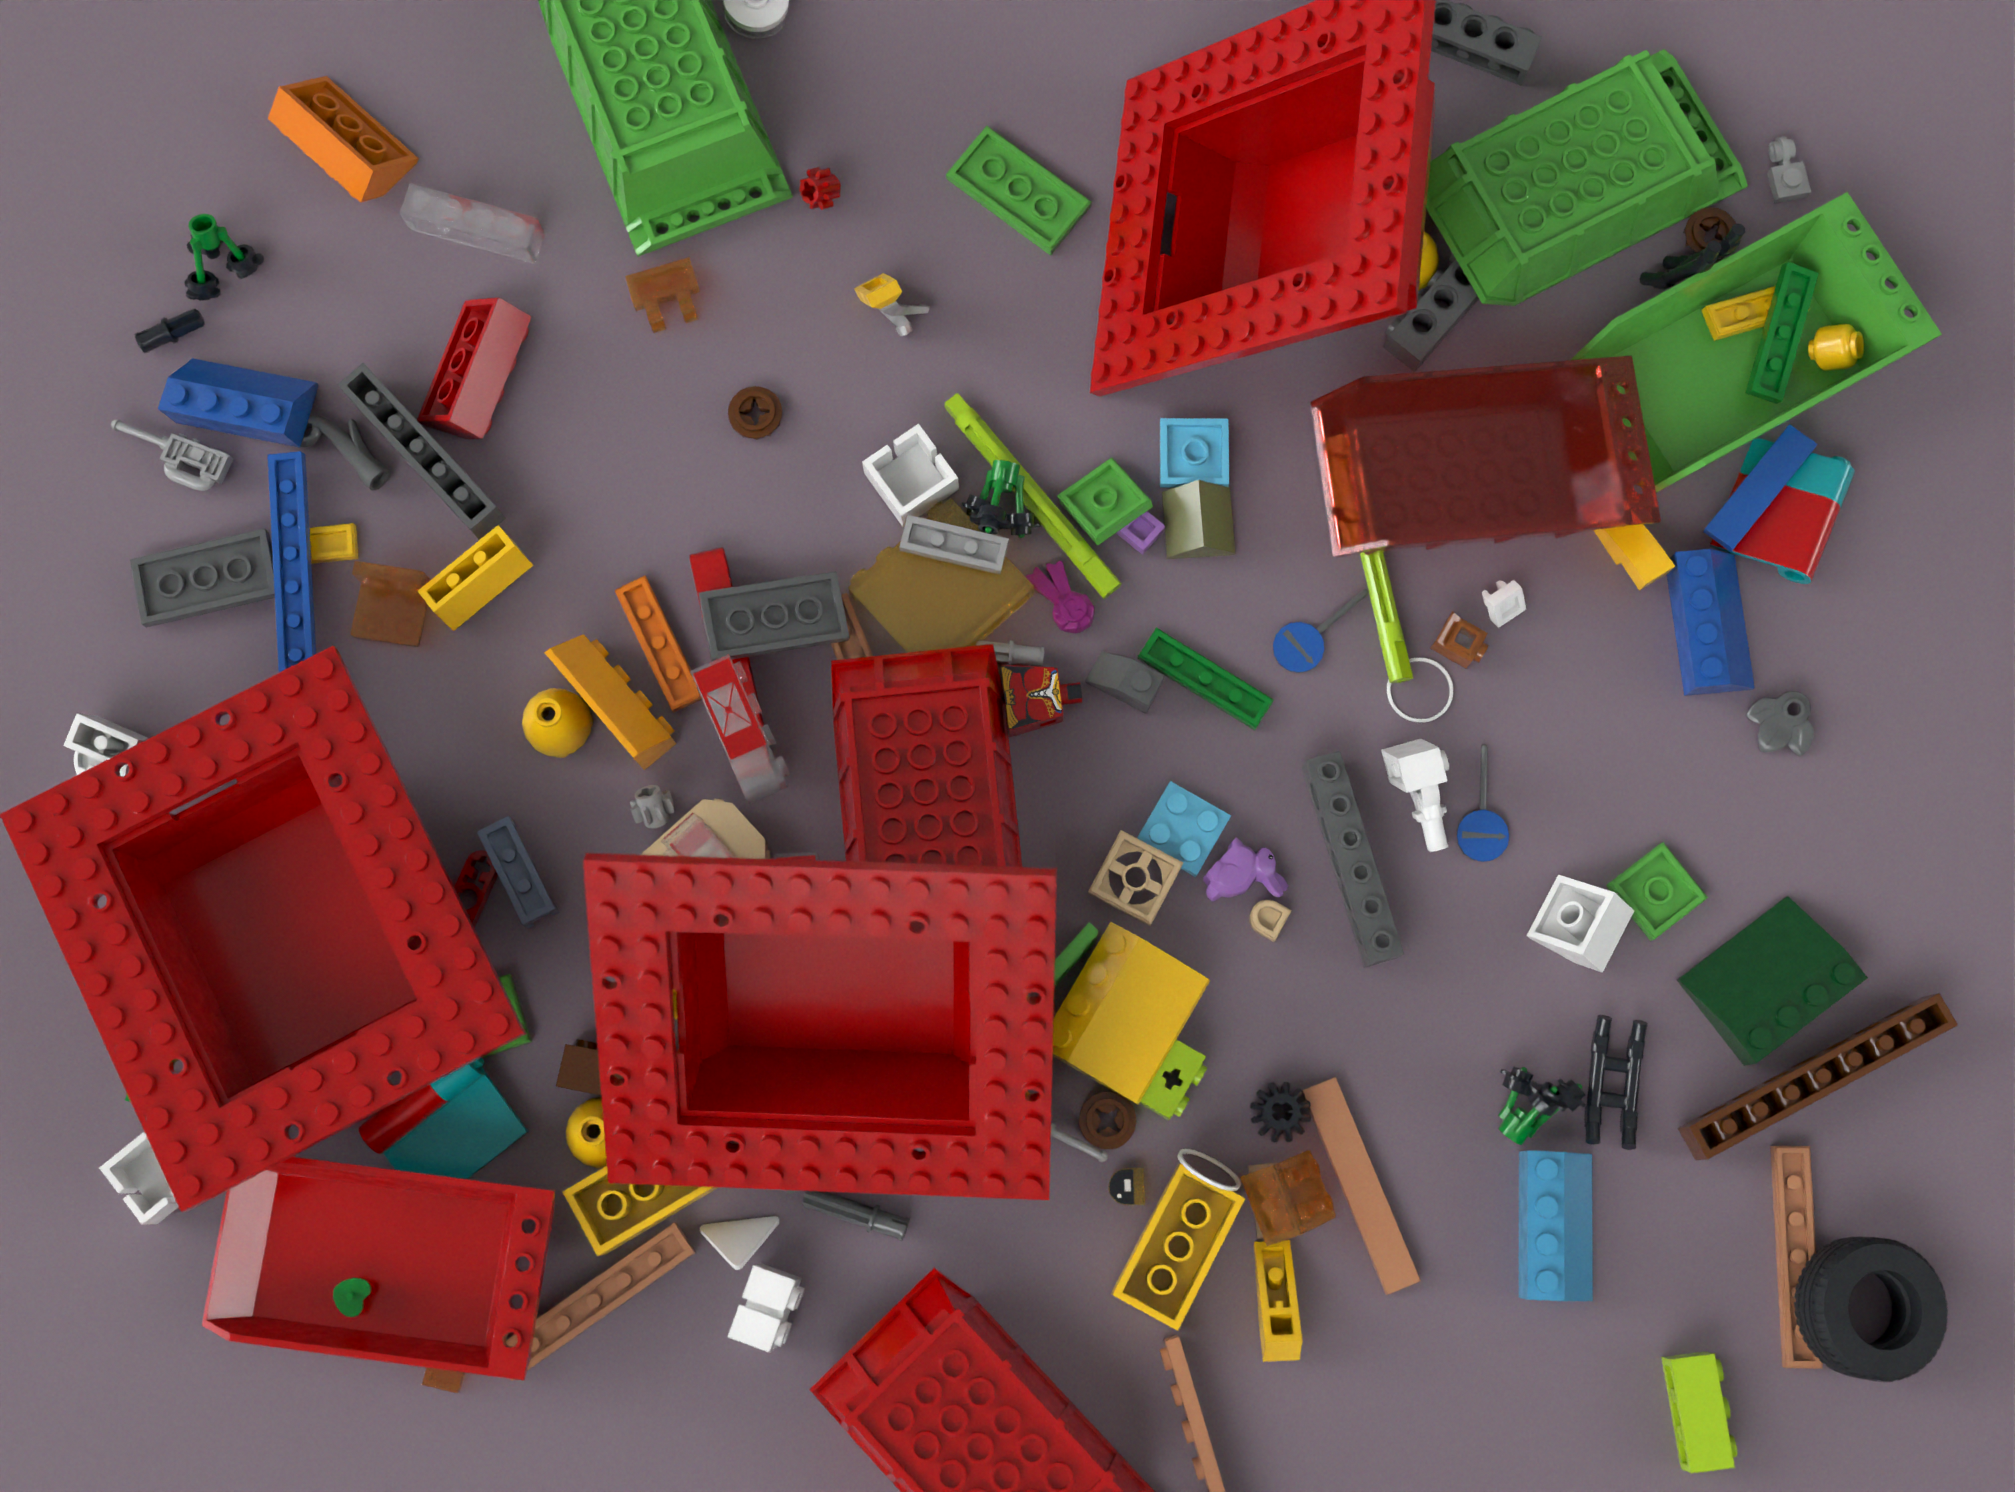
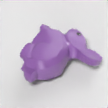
M1237 837L1228 846V851L1203 877L1207 885V898L1211 901L1218 900L1220 897L1231 898L1244 894L1255 881L1263 883L1268 891L1276 897L1282 896L1283 891H1286L1289 885L1282 876L1275 872L1276 861L1268 848L1262 847L1255 853L1250 847L1243 845L1242 841Z

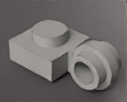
M1785 136L1777 137L1774 142H1770L1768 149L1770 160L1778 162V166L1771 167L1767 172L1774 202L1780 203L1807 198L1811 193L1804 162L1790 164L1789 161L1795 157V143L1793 139H1787Z

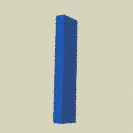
M1789 424L1703 532L1732 552L1818 444Z

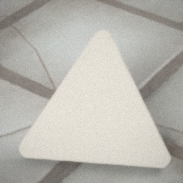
M777 1216L703 1224L700 1227V1231L735 1270L743 1268L779 1225V1218Z

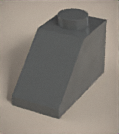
M1101 651L1085 682L1147 714L1162 686L1165 675L1134 659Z

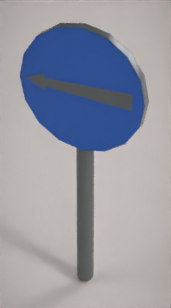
M1367 589L1362 590L1318 628L1303 622L1290 623L1282 627L1276 634L1273 642V653L1278 664L1287 671L1294 673L1307 672L1315 668L1322 660L1324 653V641L1321 633L1366 597L1369 591Z
M1486 744L1481 746L1480 810L1466 815L1459 823L1456 834L1458 846L1463 854L1472 860L1480 862L1492 861L1502 855L1509 841L1508 826L1504 820L1496 813L1487 810L1488 746Z

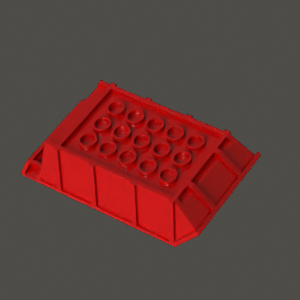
M985 644L831 660L833 727L846 861L1023 867L1005 698L994 645Z
M292 1156L226 1191L202 1326L231 1342L525 1380L531 1358L552 1227L555 1191ZM528 1219H533L536 1223V1228L532 1233L526 1232L524 1224ZM523 1256L527 1257L530 1261V1266L526 1271H522L518 1266V1261ZM364 1278L371 1284L372 1289L370 1295L364 1299V1309L358 1316H345L335 1305L333 1290L336 1285L347 1279ZM516 1294L521 1295L524 1300V1304L520 1309L515 1308L512 1304V1299ZM510 1332L514 1333L518 1339L514 1347H510L506 1343V1336Z
M935 1267L810 1388L813 1395L900 1492H1155L975 1297Z

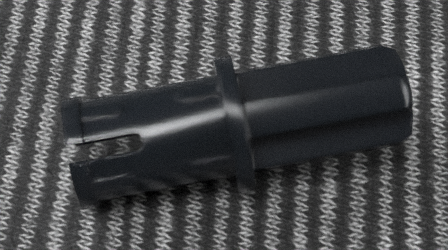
M191 309L169 320L166 317L162 318L161 323L135 333V339L144 353H148L169 342L177 343L179 337L203 327L205 322L198 310Z

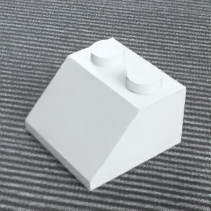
M1558 875L1526 936L1576 964L1603 973L1634 910L1615 892Z

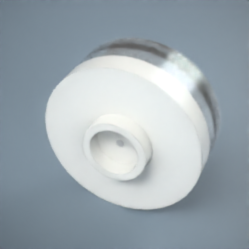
M723 0V13L726 22L732 30L746 38L765 39L771 37L782 29L788 17L789 0Z

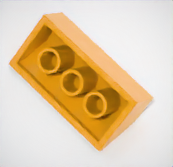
M582 634L551 647L544 652L644 770L676 745V742L670 736L675 730L662 715L656 719L648 709L653 704L641 690H638L635 694L627 685L631 681L630 677L619 664L613 668L605 660L609 653L597 639L590 642Z

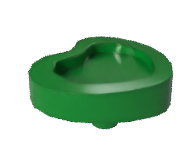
M356 1277L336 1285L333 1290V1298L338 1310L349 1317H355L362 1313L364 1299L372 1291L371 1284L364 1278Z

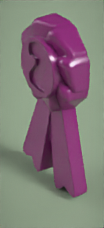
M1061 560L1055 565L1046 564L1047 573L1051 581L1037 567L1034 568L1033 574L1025 576V581L1054 604L1052 618L1060 630L1077 634L1092 625L1095 615L1094 605L1087 595L1071 591Z

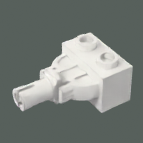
M77 713L63 746L75 751L74 767L76 775L149 738L99 716ZM124 765L121 768V777L128 774V765Z
M1423 739L1382 749L1389 783L1406 793L1410 792L1416 811L1412 812V816L1417 822H1421L1427 850L1433 852L1447 848L1448 842L1442 820L1444 813L1447 812V808L1445 805L1440 804L1438 784L1447 782L1445 771L1449 770V762L1444 750H1440L1438 746Z

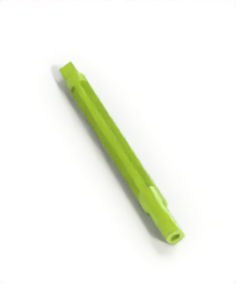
M958 393L945 402V409L954 418L955 424L991 466L994 460H1005L1020 465L1019 475L1025 476L1023 484L1024 505L1031 513H1034L1037 521L1103 599H1106L1115 592L1122 583L973 407L970 408Z
M1344 433L1333 438L1336 456L1348 500L1389 683H1402L1413 679V674L1397 613L1357 436L1352 433Z

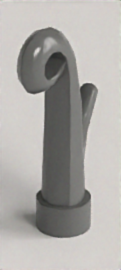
M310 415L306 430L312 428V432L309 436L303 437L300 447L312 446L323 433L357 471L359 479L370 490L374 491L381 488L389 480L390 470L370 453L362 440L355 420L348 421L349 435L330 420L321 416Z

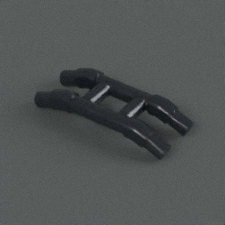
M1739 223L1734 224L1722 241H1710L1705 249L1688 256L1667 255L1663 259V266L1665 269L1673 270L1657 273L1643 272L1640 276V283L1657 289H1667L1690 276L1710 270L1719 257L1732 254L1737 249L1741 241L1740 239L1745 233V227Z
M1598 1015L1591 1043V1065L1584 1116L1586 1143L1591 1145L1600 1143L1601 1106L1621 1108V1147L1626 1150H1633L1636 1148L1637 1104L1641 1061L1643 1059L1648 1023L1642 1020H1633L1631 1035L1627 1045V1059L1606 1056L1612 1018L1606 1015ZM1605 1070L1626 1073L1624 1094L1603 1092Z

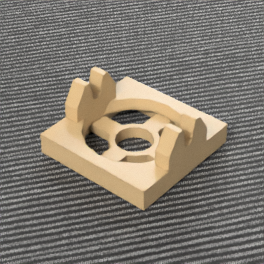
M1120 830L1088 894L1151 926L1183 862ZM1126 853H1142L1137 863H1132L1128 866L1116 861L1118 857ZM1152 858L1161 869L1162 885L1150 879L1147 867ZM1137 867L1144 871L1146 881L1142 886L1132 887L1127 883L1125 875L1129 869ZM1110 871L1122 877V883L1125 887L1119 898L1110 887ZM1146 889L1156 894L1153 899L1144 904L1133 905L1129 903L1134 892Z

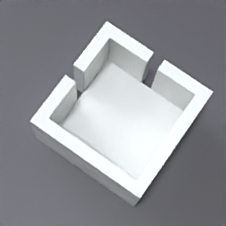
M919 424L893 440L895 454L898 456L895 460H893L890 447L886 445L862 461L864 474L902 527H905L907 515L920 517L959 490L958 477L941 454L937 455L935 445Z
M145 1132L99 1167L118 1193H136L138 1190L141 1194H128L123 1200L142 1225L159 1224L179 1207Z
M762 1263L754 1265L742 1298L747 1299L746 1306L739 1305L728 1338L766 1352H771L777 1346L781 1347L782 1344H785L792 1323L787 1322L790 1310L798 1309L805 1288L799 1286L802 1278Z

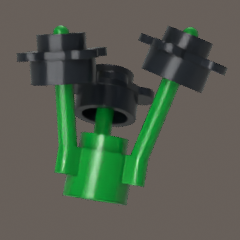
M196 215L188 224L191 240L187 243V249L190 253L194 254L196 271L190 273L184 281L185 286L188 287L186 297L192 300L205 301L221 295L220 289L217 288L219 279L212 272L204 270L202 254L207 255L209 259L218 258L220 256L219 248L223 242L231 250L227 256L226 268L230 272L235 271L239 279H244L253 274L258 269V266L263 263V255L261 253L256 254L254 249L246 244L236 246L229 237L226 228L218 227L212 215Z
M994 460L992 470L987 472L986 482L980 496L976 497L970 494L967 502H962L961 505L968 508L965 514L970 516L972 523L979 525L978 529L988 534H997L1000 529H1011V535H1018V537L1023 538L1025 535L1031 534V528L1040 527V523H1034V513H1024L1023 484L1025 476L1019 475V464L1005 460ZM1015 487L1016 513L1007 514L1004 509L998 507L1001 493H1011L1012 488ZM992 488L994 490L992 501L988 502L986 500Z
M1513 1066L1511 1072L1505 1069L1500 1071V1073L1506 1075L1502 1085L1510 1089L1511 1092L1506 1105L1498 1115L1503 1119L1498 1129L1506 1137L1519 1145H1523L1528 1137L1532 1138L1538 1128L1557 1111L1561 1110L1564 1112L1569 1108L1573 1112L1580 1105L1582 1107L1585 1106V1103L1581 1100L1586 1096L1581 1090L1582 1085L1576 1084L1572 1079L1565 1083L1560 1078L1558 1080L1560 1084L1556 1087L1550 1082L1538 1084L1532 1081L1534 1074L1528 1072L1525 1067L1518 1068ZM1519 1093L1529 1096V1101L1533 1105L1530 1112L1521 1107H1518L1515 1111L1513 1110ZM1541 1112L1542 1115H1540L1537 1119H1535V1118L1537 1117V1115Z

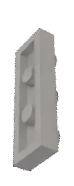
M907 515L899 549L902 552L1001 575L1009 538Z

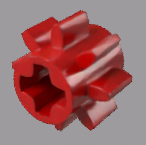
M816 167L806 170L808 178L800 179V195L802 199L810 204L811 209L820 207L823 210L834 207L832 199L839 198L841 190L837 176L831 173L830 168L820 169Z

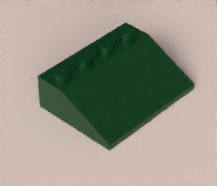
M1786 896L1679 977L1677 981L1741 1063L1746 1066L1757 1064L1868 977L1849 953L1791 898Z

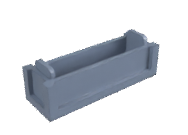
M507 816L479 830L477 833L522 925L530 928L534 926V921L550 913L555 915L559 913V910L553 904L515 828L517 826L514 820Z

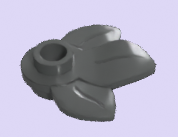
M1785 692L1777 699H1759L1750 707L1746 714L1747 718L1761 724L1757 737L1758 747L1761 752L1776 751L1788 744L1795 754L1802 756L1812 743L1814 729L1808 720L1811 705L1808 698L1800 692ZM1792 702H1796L1799 706V711L1795 715H1790L1787 712V707Z

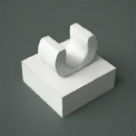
M1501 580L1497 581L1498 591L1492 595L1486 590L1482 591L1483 601L1488 608L1490 620L1498 628L1526 610L1522 587L1514 580L1508 584Z

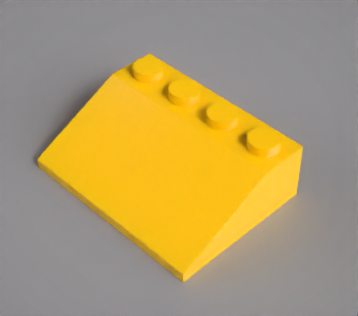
M1110 922L1053 1018V1057L1138 1105L1210 980L1141 937Z

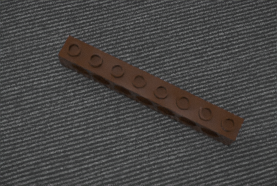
M1940 993L1924 996L1678 1127V1130L1694 1159L1708 1160L1958 1026Z

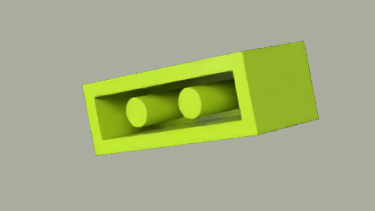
M1705 1351L1661 1357L1681 1470L1689 1473H1699L1735 1468L1733 1457H1737V1445L1733 1435L1729 1434L1727 1419H1730L1731 1413L1727 1398L1722 1397L1720 1382L1724 1380V1373L1720 1360L1715 1358L1714 1353Z

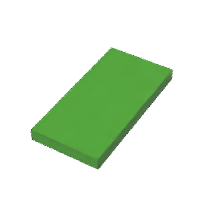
M989 126L982 130L946 173L948 181L1050 256L1091 207L1089 199Z

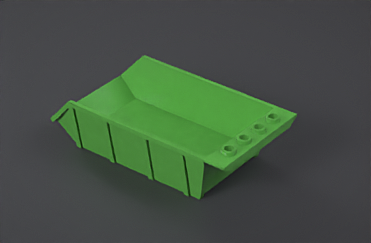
M538 0L549 37L638 257L793 198L711 0ZM754 192L762 193L759 198L751 197ZM723 204L731 205L727 210L720 209ZM694 215L700 217L696 222L689 221L690 217ZM660 228H668V231L666 233H658V230Z
M1665 49L1651 56L1645 50L1633 57L1628 55L1622 58L1615 66L1579 84L1574 82L1568 85L1560 94L1516 116L1514 113L1507 116L1500 124L1461 144L1459 141L1451 144L1443 154L1430 162L1426 208L1481 303L1515 306L1690 217L1696 211L1708 208L1747 188L1748 184L1740 163L1676 59ZM1716 164L1720 166L1721 170H1716Z
M1846 192L1719 261L1710 270L1704 273H1697L1613 319L1569 362L1649 489L1655 494L1941 336L1942 333L1849 193ZM1847 224L1853 225L1856 228V232L1850 231ZM1866 253L1873 254L1875 260L1868 259ZM1786 262H1790L1819 274L1783 402L1775 404L1745 393L1764 327L1714 341L1702 314V309L1710 304L1776 286L1781 266ZM1885 281L1891 282L1894 289L1888 288L1885 285ZM1904 310H1909L1913 318L1907 317ZM1852 325L1863 336L1864 353L1862 358L1858 359L1856 364L1848 369L1825 371L1819 368L1816 361L1810 359L1808 353L1809 341L1814 339L1817 330L1823 326Z

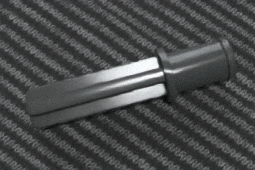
M806 1191L803 1198V1206L865 1227L868 1233L874 1230L897 1238L900 1241H903L910 1218H904L880 1210L879 1205H875L873 1208L829 1192Z

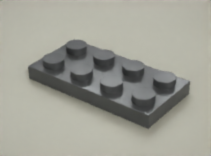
M265 528L130 559L141 624L146 628L275 598L272 545L269 531Z
M836 571L699 592L711 663L728 658L732 660L844 642L850 638Z

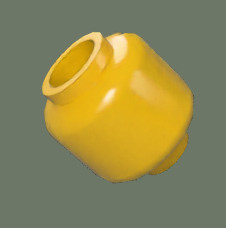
M1850 324L1823 326L1817 330L1814 339L1809 341V357L1811 360H1815L1818 367L1825 371L1851 368L1863 356V336L1860 331H1856Z

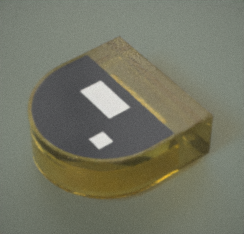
M1144 1168L1120 1169L1110 1177L1108 1191L1115 1202L1122 1205H1145Z

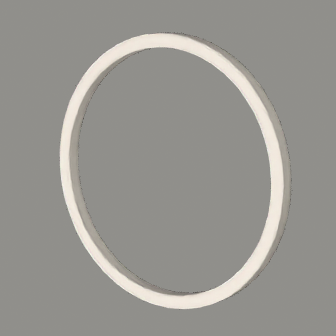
M1427 658L1409 659L1410 663L1416 661L1427 662L1443 672L1448 681L1450 691L1446 706L1433 717L1427 719L1411 718L1403 714L1395 706L1391 697V683H1389V679L1387 683L1388 700L1395 712L1404 719L1417 723L1430 722L1443 715L1450 706L1453 698L1452 680L1448 672L1439 663Z
M1181 1149L1179 1151L1178 1159L1181 1164L1201 1180L1223 1190H1239L1241 1181L1238 1176L1218 1160L1192 1149ZM1182 1154H1193L1216 1164L1235 1180L1236 1186L1223 1185L1205 1177L1193 1169L1184 1160Z

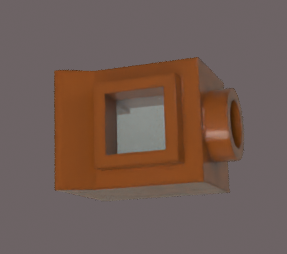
M1452 611L1430 649L1467 668L1473 660L1479 663L1489 646L1483 642L1488 633L1460 618Z

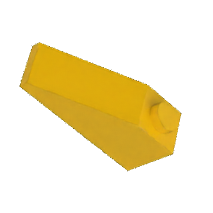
M1290 1240L1254 1242L1258 1318L1263 1362L1300 1360L1302 1333Z

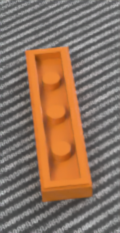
M646 575L615 589L614 591L672 712L674 713L703 699L692 670Z

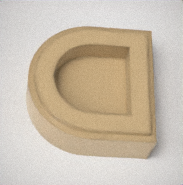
M1262 900L1252 908L1249 922L1256 933L1275 942L1292 910L1276 901Z

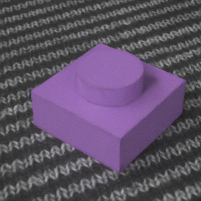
M1146 511L1119 530L1117 534L1143 555L1165 531L1166 526Z

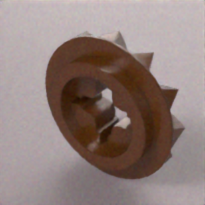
M1708 207L1696 211L1688 219L1683 231L1686 237V246H1690L1695 254L1705 249L1710 241H1722L1731 227L1736 224L1735 220L1730 214L1718 208ZM1715 225L1718 226L1715 238L1707 241V243L1704 242L1705 231L1708 232Z
M759 386L747 387L739 391L732 398L728 407V418L732 428L743 438L748 437L758 440L764 436H771L772 432L780 426L783 413L781 403L778 397L769 389ZM755 401L760 412H766L765 415L759 416L757 425L754 424L751 416H746L747 413L752 412Z
M1097 1093L1084 1103L1080 1111V1130L1085 1139L1093 1146L1100 1149H1116L1127 1143L1135 1131V1110L1131 1103L1118 1093ZM1118 1108L1119 1111L1116 1113L1114 1122L1120 1130L1119 1133L1109 1127L1097 1133L1096 1130L1099 1128L1098 1125L1101 1123V1119L1095 1110L1098 1109L1100 1112L1109 1114Z

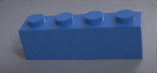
M192 358L167 378L158 410L178 424L300 448L319 384L317 382Z
M1713 549L1675 552L1670 557L1675 567L1667 574L1684 696L1755 689L1735 555Z

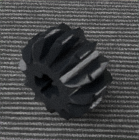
M1274 1082L1269 1083L1268 1090L1271 1097L1260 1089L1256 1092V1095L1264 1103L1252 1102L1250 1104L1251 1109L1261 1111V1115L1250 1119L1251 1123L1264 1122L1265 1125L1258 1131L1260 1136H1264L1272 1129L1271 1142H1278L1281 1131L1285 1141L1291 1142L1293 1141V1136L1290 1128L1297 1134L1302 1135L1305 1130L1297 1123L1298 1120L1302 1122L1311 1121V1116L1300 1113V1109L1310 1107V1102L1303 1101L1298 1104L1296 1100L1303 1093L1300 1088L1296 1089L1291 1096L1288 1095L1290 1090L1289 1082L1282 1084L1280 1094L1277 1085ZM1274 1104L1276 1106L1283 1104L1287 1106L1289 1110L1285 1112V1114H1289L1287 1120L1284 1118L1275 1120L1272 1114L1276 1113V1111L1272 1110Z

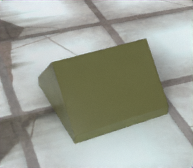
M1196 480L1162 492L1167 559L1235 555L1229 487Z

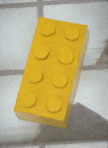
M1181 1163L1177 1164L1111 1294L1178 1331L1246 1198L1233 1191L1215 1187L1192 1174Z
M607 1166L566 1189L563 1191V1194L596 1255L602 1256L719 1187L608 1183Z

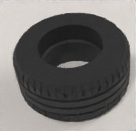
M1847 1237L1824 1245L1823 1248L1817 1251V1254H1813L1810 1257L1811 1260H1808L1805 1264L1806 1268L1802 1269L1801 1276L1798 1278L1799 1284L1795 1288L1797 1291L1794 1295V1298H1796V1302H1794L1796 1311L1794 1312L1795 1317H1797V1326H1799L1800 1334L1803 1335L1804 1342L1807 1343L1810 1351H1813L1814 1356L1819 1358V1361L1843 1375L1881 1382H1892L1908 1378L1912 1374L1918 1373L1920 1369L1925 1368L1926 1363L1929 1364L1932 1361V1357L1936 1356L1937 1349H1940L1941 1342L1944 1341V1333H1946V1326L1948 1324V1304L1938 1274L1935 1273V1269L1929 1265V1262L1920 1253L1896 1240L1878 1237ZM1868 1273H1873L1884 1283L1890 1294L1892 1316L1884 1334L1876 1341L1867 1344L1858 1336L1852 1326L1849 1317V1299L1856 1283Z

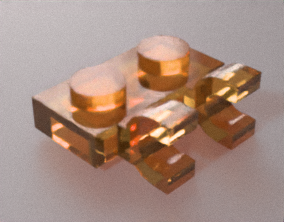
M689 257L625 276L636 311L646 310L653 333L666 330L659 304L678 299L685 323L698 320L691 295L699 293L700 289Z

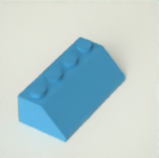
M1519 1151V1298L1547 1301H1593L1592 1154Z

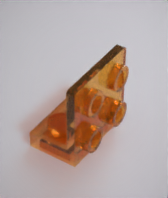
M354 561L352 575L361 582L351 635L354 638L418 647L428 604L419 594L418 590L431 579L420 570Z
M1310 1150L1303 1151L1276 1164L1240 1177L1267 1246L1302 1235L1336 1218L1333 1200L1325 1189L1320 1176L1319 1165L1313 1158Z

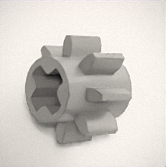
M648 785L640 788L634 795L636 800L630 801L632 807L630 810L635 823L644 821L647 828H658L665 825L670 820L669 814L675 812L670 791L661 792L658 785Z

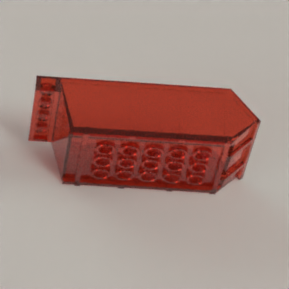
M1632 355L1362 376L1310 402L1333 557L1338 558L1365 552V555H1374L1385 550L1426 547L1427 550H1433L1446 545L1486 541L1502 544L1515 539L1555 536V539L1597 529L1661 522ZM1617 385L1625 389V394L1617 390ZM1623 418L1630 421L1631 427L1624 425ZM1628 452H1633L1636 455L1637 460H1632L1629 457ZM1634 485L1640 486L1643 494L1637 493Z

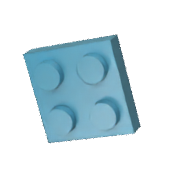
M1160 418V488H1175L1196 480L1228 487L1229 419Z
M1170 781L1137 839L1183 862L1181 869L1196 877L1231 815Z

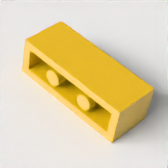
M497 525L420 588L418 592L432 611L454 631L534 565L506 532Z

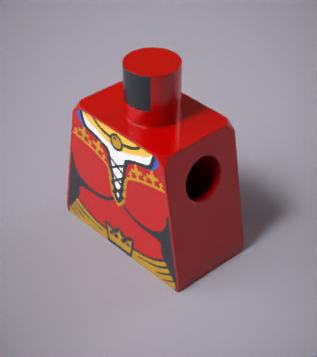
M1017 665L1001 666L1009 737L1061 723L1064 717L1062 705L1082 703L1080 682L1060 684L1058 668Z

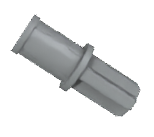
M982 640L976 643V645L993 644L997 663L1042 667L1044 647L1016 645L1012 640H1010L1009 644Z

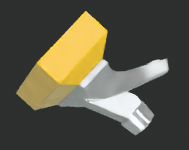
M884 273L854 288L860 301L880 310L896 326L899 336H905L913 330L910 321L908 322L904 315L929 312L930 307L927 305L898 304L896 300L901 295L902 290L896 279Z

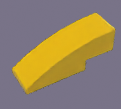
M1610 490L1580 508V511L1616 565H1623L1639 591L1667 575L1675 567L1650 531Z

